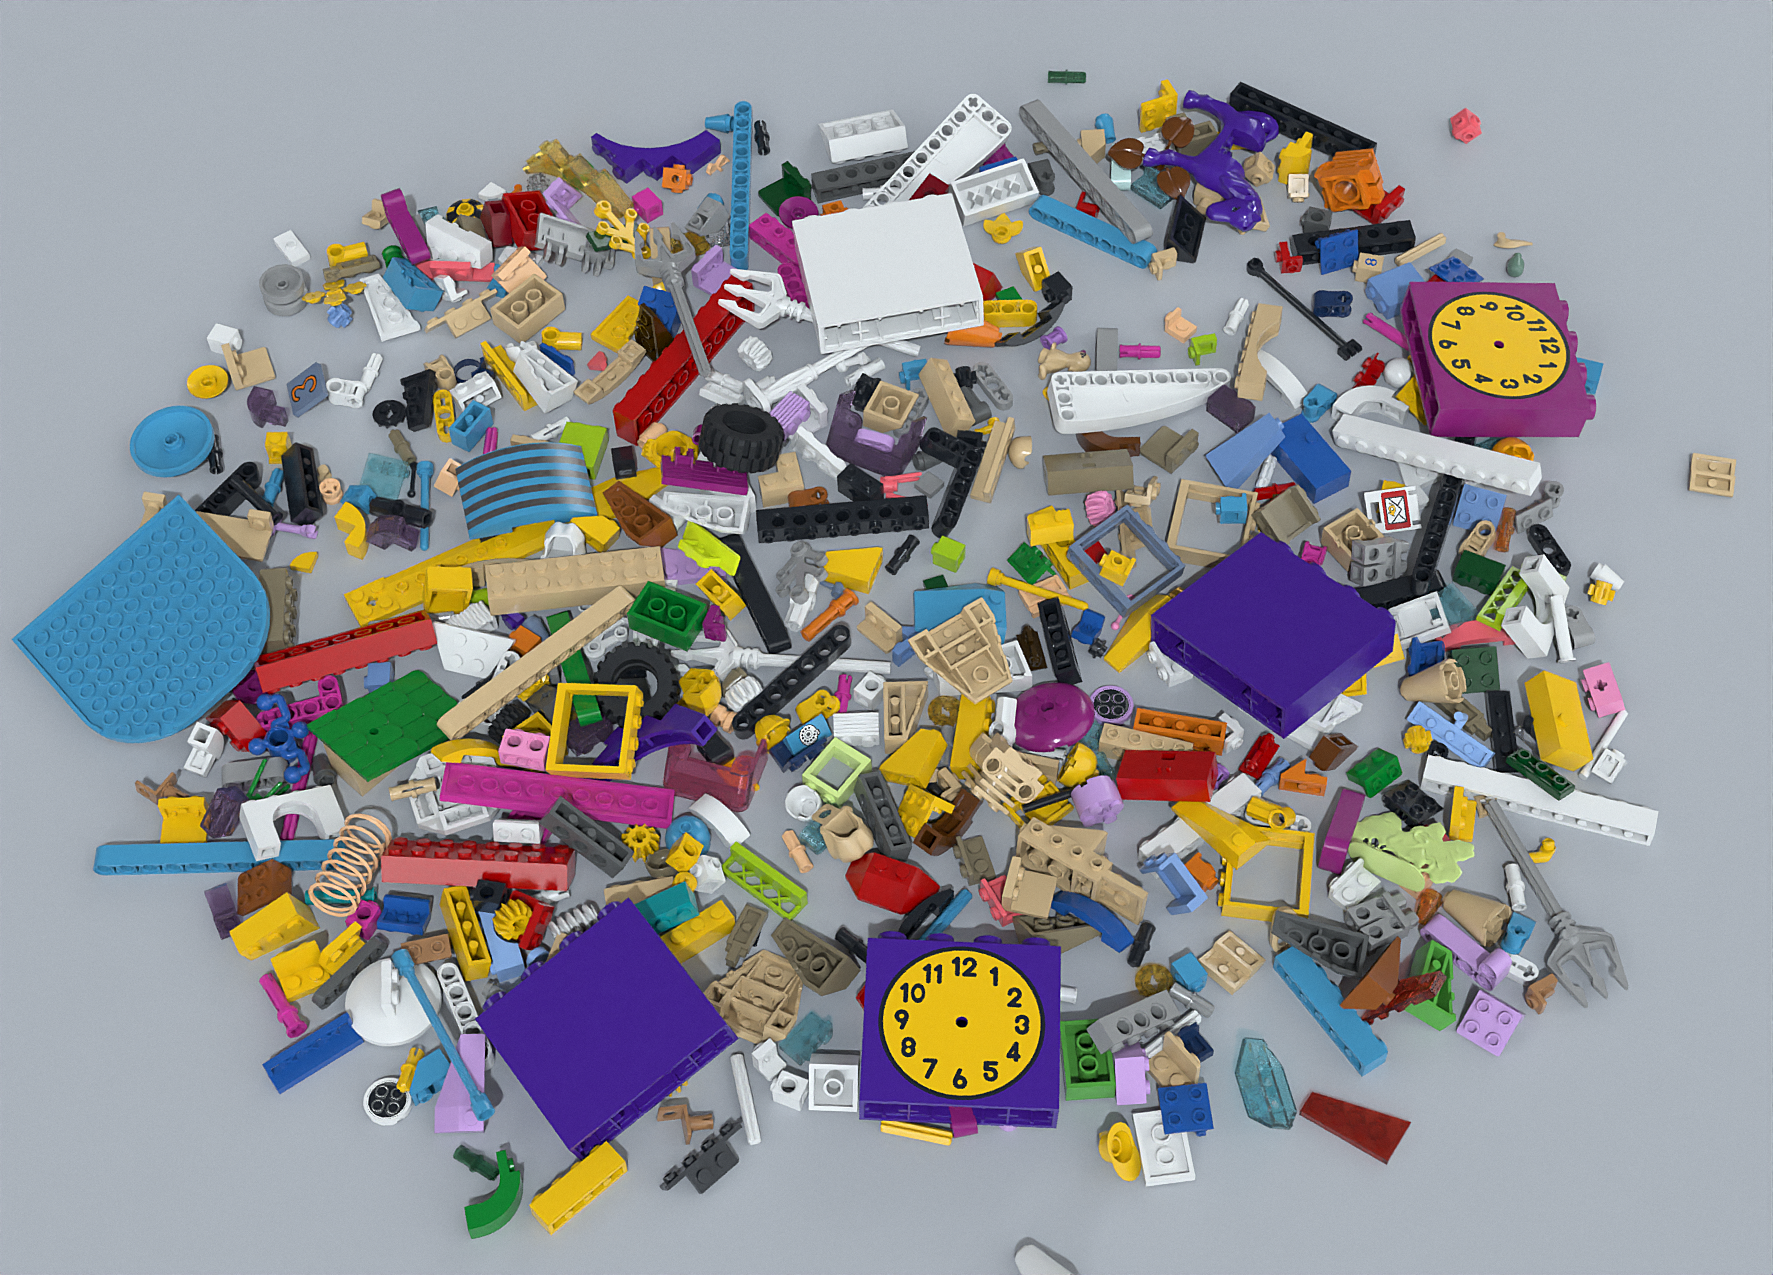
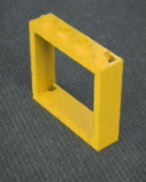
M558 683L545 770L551 775L576 778L631 780L633 768H636L634 754L639 745L637 732L642 723L640 709L644 705L642 700L643 692L636 685ZM573 694L628 696L619 766L563 764Z
M1255 826L1270 840L1269 846L1302 849L1298 909L1293 910L1297 916L1308 919L1315 833L1284 829L1274 830L1273 828ZM1222 857L1221 866H1226V870L1221 872L1220 886H1224V892H1219L1218 907H1222L1221 916L1272 922L1274 912L1280 907L1230 901L1233 866Z

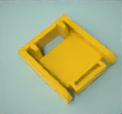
M1045 775L1037 779L1042 785L1048 780ZM1049 781L1034 800L1061 791ZM1012 796L1010 799L1015 806L1011 808L1005 802L1003 805L1009 811L1007 815L1021 829L1024 821L1016 812L1018 810L1023 812L1021 805L1025 803L1019 802ZM1068 799L1025 813L1030 821L1035 817L1041 822L1053 826L1071 813L1074 806L1071 803L1067 804Z

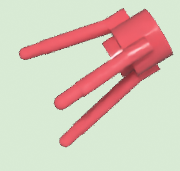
M915 472L881 477L880 482L883 483L886 498L904 497L894 494V491L898 492L899 483L918 481L920 477L917 476H921L922 473Z

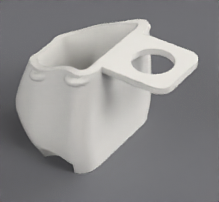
M554 523L545 534V546L540 559L584 555L586 553L584 534L574 523Z

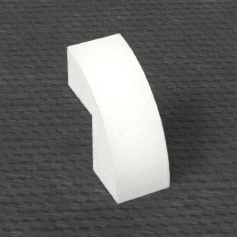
M704 794L689 807L695 817L701 819L708 828L714 829L723 845L727 848H730L736 841L741 844L750 836V833L740 820L724 804L708 794Z

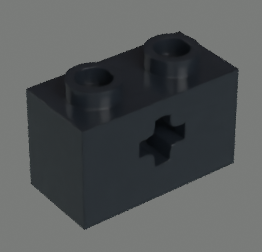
M852 463L837 475L838 492L853 502L884 499L883 483Z

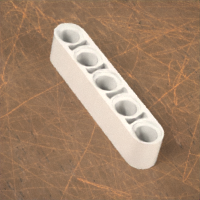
M444 963L438 968L437 975L460 1033L485 1034L475 1020L478 1015L458 967L453 963ZM451 975L454 976L453 978H451V979H449V980L446 979V977H448V976H451ZM457 995H462L459 999H453ZM470 1014V1017L462 1019V1016ZM486 1034L485 1054L488 1055L485 1057V1071L491 1069L495 1063V1057Z

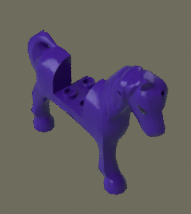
M1189 90L1184 98L1183 108L1189 110L1200 109L1216 116L1221 123V132L1197 156L1184 155L1171 149L1158 151L1154 148H1149L1144 156L1143 166L1151 168L1158 165H1170L1185 169L1193 175L1199 184L1219 193L1226 199L1225 201L1212 203L1207 207L1206 215L1209 219L1229 222L1232 226L1243 232L1250 231L1261 221L1263 207L1258 193L1244 179L1245 172L1242 165L1232 158L1233 153L1230 150L1233 144L1255 152H1262L1266 143L1278 136L1279 126L1276 120L1268 114L1256 111L1239 112L1229 104L1216 100L1208 94L1201 95Z

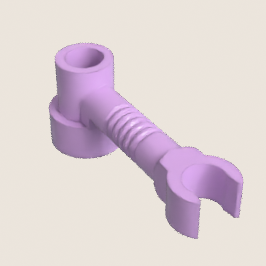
M280 521L274 526L271 536H274L276 531H285L316 539L318 531L315 530L316 526L314 525L299 526L281 523Z

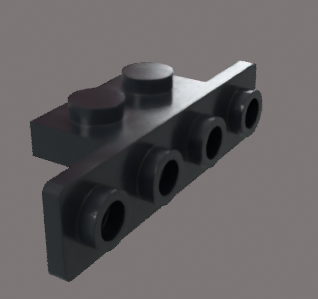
M739 1122L726 1123L719 1129L720 1134L715 1139L709 1138L700 1146L701 1151L695 1156L691 1154L681 1162L683 1166L679 1170H672L663 1178L664 1182L659 1187L664 1191H668L686 1176L698 1193L703 1194L739 1163V1160L725 1144V1141L741 1129L742 1125Z

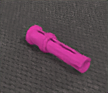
M269 973V976L268 974L263 975L259 979V983L278 1012L277 1019L287 1029V1036L289 1038H296L306 1031L307 1025L299 1018L297 1008L290 1005L272 973Z

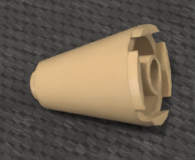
M1445 659L1404 679L1400 686V693L1407 701L1457 704L1464 700L1461 696L1463 692H1466L1464 672L1461 667H1457L1454 664L1457 662L1455 659Z
M1460 890L1448 891L1442 900L1444 904L1443 909L1485 947L1493 946L1505 932L1501 928L1504 922L1508 924L1511 918V907L1506 904Z

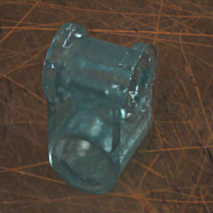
M826 810L822 812L819 818L829 816L831 811ZM813 821L802 830L799 835V841L818 855L827 847L820 833L822 824Z

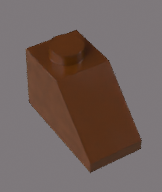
M1342 733L1324 735L1309 758L1322 771L1335 770L1357 750L1358 746Z

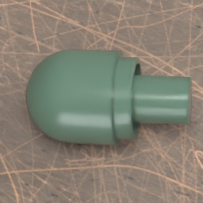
M1515 253L1508 262L1507 272L1511 277H1519L1524 271L1525 263L1520 253Z

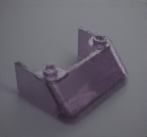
M851 389L839 394L826 441V446L830 449V452L845 462L852 463L882 476L903 474L912 460L913 454L919 448L927 417L923 416L913 420L909 433L903 434L899 438L898 444H894L891 452H883L854 441L858 429H862L863 425L862 417L850 410L856 391Z

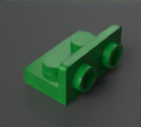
M1026 542L1007 559L1009 564L1031 585L1046 571L1052 576L1056 574L1051 568L1053 563L1046 556L1041 557L1043 553L1036 546L1030 547Z

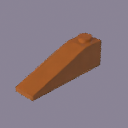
M617 481L603 492L606 501L626 536L638 545L660 546L661 548L677 536L670 516L622 482Z
M1398 936L1382 952L1361 980L1358 981L1359 983L1355 986V989L1353 988L1339 1006L1343 1009L1376 1010L1382 1003L1386 1006L1394 998L1393 990L1398 985L1401 939Z

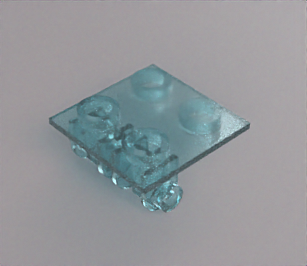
M369 453L360 485H368L378 497L396 500L399 497L403 479L410 476V470H407L408 462Z
M1453 582L1438 593L1451 632L1464 622L1475 621L1474 615L1478 613L1477 609ZM1437 607L1430 610L1433 620L1441 619Z

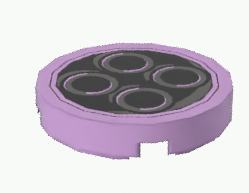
M1113 685L1103 686L1095 690L1090 697L1094 705L1095 720L1102 726H1104V723L1120 726L1132 716L1134 708L1133 699L1121 687Z

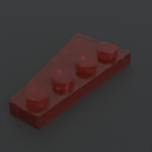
M1441 971L1398 979V985L1393 990L1394 998L1386 1006L1382 1003L1376 1010H1366L1362 1021L1365 1020L1369 1025H1372L1377 1017L1383 1020L1388 1018L1389 1012L1393 1010L1399 1013L1405 1010L1411 1003L1415 1006L1435 997L1447 976Z
M1315 1092L1310 1094L1299 1114L1386 1165L1411 1125L1409 1121Z

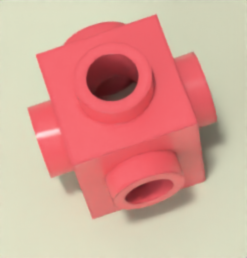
M1464 108L1450 118L1453 128L1452 134L1457 140L1460 139L1467 144L1482 134L1480 119L1467 108Z

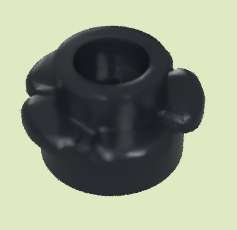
M1099 638L1096 640L1088 652L1094 656L1093 659L1096 656L1099 658L1103 656L1108 648L1105 646L1106 640L1104 642Z

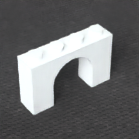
M1543 554L1525 557L1519 573L1535 597L1536 617L1527 606L1507 608L1501 625L1527 659L1547 656L1555 633L1549 597L1563 595L1565 604L1570 589Z
M331 785L316 786L303 791L296 790L289 794L273 795L261 800H249L241 804L239 814L256 861L279 856L281 842L273 823L283 815L299 814L311 820L317 829L320 840L339 838V831L345 826L344 817ZM346 830L343 833L344 837L347 836Z

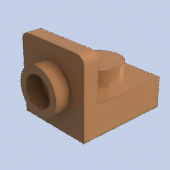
M1553 973L1530 985L1525 994L1528 1006L1534 1009L1538 1015L1544 1012L1547 1005L1545 999L1552 996L1555 992L1554 989L1558 980Z

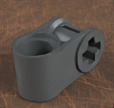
M1044 159L1028 163V169L1039 194L1052 195L1055 191L1053 184L1055 173L1051 168L1050 161Z

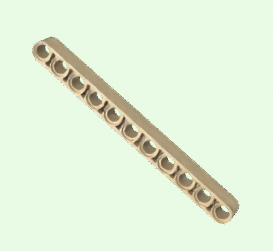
M623 586L616 587L445 713L438 720L437 727L450 740L460 739L627 615L636 599Z

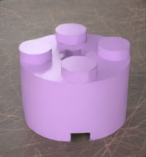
M1109 776L1090 778L1086 780L1087 784L1081 787L1079 784L1073 789L1071 797L1084 827H1090L1101 822L1105 824L1113 823L1117 820L1116 815L1124 807L1115 781L1111 780Z

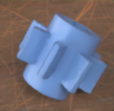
M343 303L331 306L327 310L329 314L327 320L336 328L340 326L345 328L353 320L350 317L352 314L351 309Z

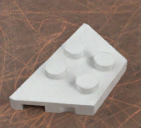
M436 621L432 623L444 670L486 678L494 672L502 655L516 642V639Z
M1340 694L1304 724L1318 731L1325 732L1360 712L1363 704Z

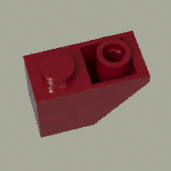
M504 200L485 201L480 219L489 240L492 242V246H511L510 213Z

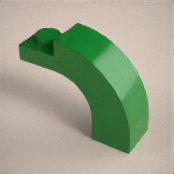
M506 1150L496 1152L500 1174V1183L497 1191L491 1198L482 1203L464 1207L471 1239L487 1236L501 1229L512 1219L520 1206L523 1196V1179L520 1170H515L513 1158H508Z

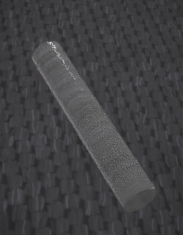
M1518 726L1513 733L1540 757L1537 741L1523 728ZM1547 763L1552 769L1556 767V765Z

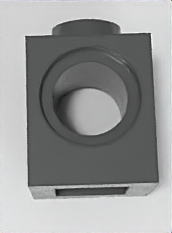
M1309 206L1308 213L1303 214L1301 225L1304 226L1303 233L1329 230L1333 211Z

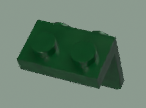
M789 161L781 164V179L758 191L759 198L778 217L779 208L785 200L797 196L811 200L810 189L812 186L810 181L804 178L798 168L793 167Z

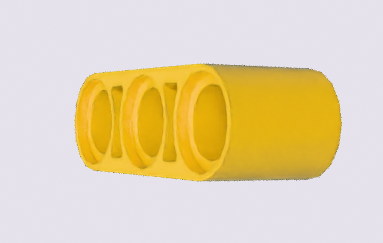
M1028 299L983 301L984 320L999 328L1030 327L1037 322V303Z

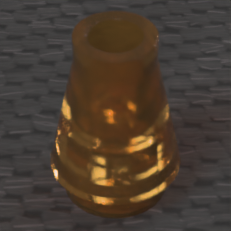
M1429 888L1421 892L1416 910L1419 924L1426 925L1442 905L1441 900L1443 896L1439 892Z

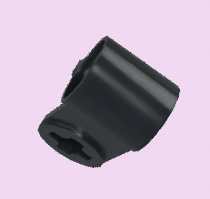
M716 732L704 746L697 745L698 752L714 771L734 759L730 747L722 741Z

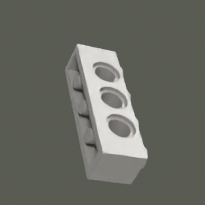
M1164 990L1099 1018L1086 1030L1100 1054L1111 1051L1113 1054L1123 1049L1126 1043L1132 1046L1139 1042L1142 1036H1145L1147 1039L1158 1033L1160 1028L1162 1031H1165L1174 1026V1020L1181 1013L1168 991Z

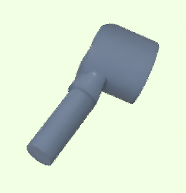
M825 580L820 582V585L832 590L831 596L835 599L843 594L844 587L842 583L836 582L833 584Z

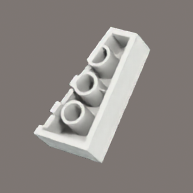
M1018 641L1002 644L1003 653L1006 656L1013 682L995 693L1028 690L1032 687V674ZM933 671V680L940 697L961 695L958 690Z

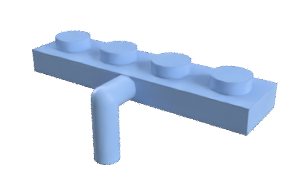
M1418 702L1406 720L1415 726H1423L1425 731L1430 730L1433 739L1446 745L1449 750L1470 765L1476 767L1487 766L1495 752L1462 730V727L1468 720L1466 713L1456 712L1454 714L1456 721L1453 724L1423 702Z

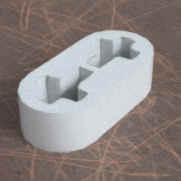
M1507 953L1512 959V965L1506 977L1523 986H1530L1535 983L1539 974L1537 966L1517 954ZM1526 971L1531 972L1528 977L1523 976Z

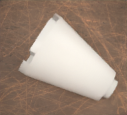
M1024 1245L1016 1253L1015 1263L1021 1275H1074L1034 1245Z

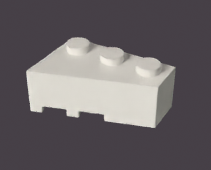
M534 346L518 354L513 372L544 413L572 400L573 391H575L578 382L574 377Z

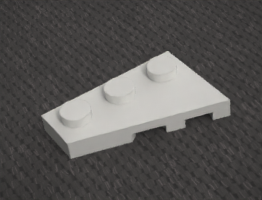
M801 426L795 432L788 450L791 452L797 450L803 454L802 459L807 462L810 460L817 463L819 470L837 480V475L847 467L845 462L831 453L825 444H821L811 431L805 430Z

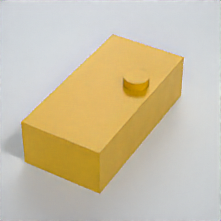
M1545 670L1525 682L1531 716L1534 718L1533 726L1541 760L1573 772L1592 761L1593 755L1576 682Z

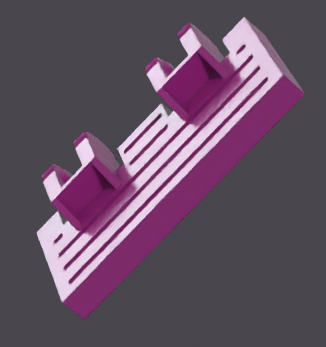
M675 447L673 461H671V456L662 455L661 484L747 496V472L729 471L727 468L716 466V463L715 467H713V463L708 461L695 460L693 464V449L689 448L685 456L680 455V447Z

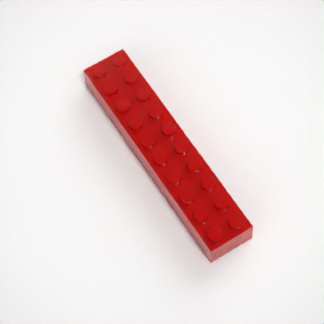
M733 275L723 281L718 291L710 296L709 301L698 310V313L693 318L708 363L712 361L745 322V320L718 304L719 299L732 300L740 308L752 312L755 311L753 302L744 297H736L724 289L725 284L741 285L745 289L753 290L752 283L741 281ZM684 329L675 336L674 341L663 350L661 356L656 361L651 363L646 373L639 377L637 383L626 392L625 397L616 403L613 408L617 436L635 446H638L639 436L653 422L658 423L699 376Z

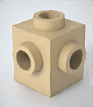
M1258 152L1245 159L1243 166L1245 177L1256 187L1267 184L1273 178L1275 165L1263 153Z

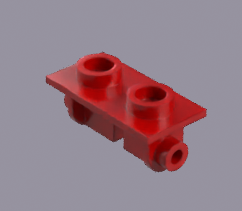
M1378 352L1372 358L1368 356L1362 363L1361 367H1363V370L1359 371L1354 377L1353 381L1355 383L1351 389L1361 386H1374L1377 379L1385 368V363L1382 360L1376 359L1379 355Z
M1267 733L1266 735L1259 736L1241 764L1239 771L1257 780L1260 779L1280 745L1275 743V736L1273 734Z

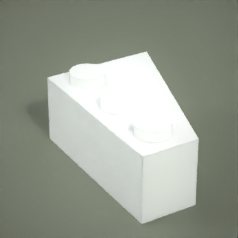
M439 214L425 222L427 248L431 256L428 260L471 262L472 268L482 269L493 261L491 241L472 231L467 232L459 228V225L454 222L451 224Z

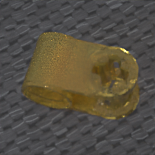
M690 231L683 233L693 245L696 256L703 255L710 249V244L705 236H698ZM671 238L670 244L673 247L671 253L675 254L682 251L683 248L680 241Z

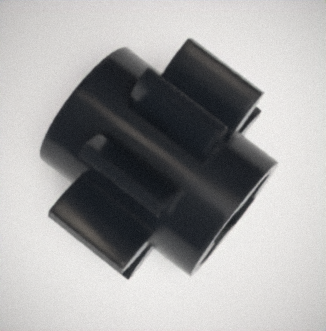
M961 366L955 369L953 374L959 387L966 386L973 389V384H977L976 371H971L969 366Z

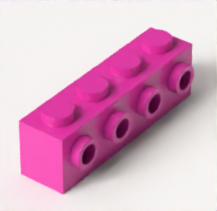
M768 213L763 214L749 224L750 239L780 263L793 264L802 279L795 252L793 232Z

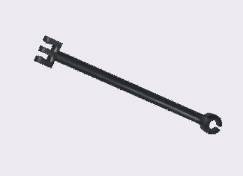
M1252 258L1248 261L1247 273L1263 279L1339 346L1337 354L1342 359L1347 361L1350 359V356L1353 357L1363 350L1362 346L1354 339L1346 342L1265 271L1263 263L1259 258Z

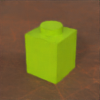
M942 536L938 543L935 542L931 549L933 564L956 573L966 557V545Z

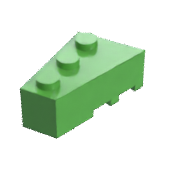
M1434 940L1429 941L1416 951L1400 1005L1401 1009L1438 1031L1443 1030L1456 1021V1014L1453 1013L1452 1008L1455 994L1451 991V980L1454 979L1452 951Z

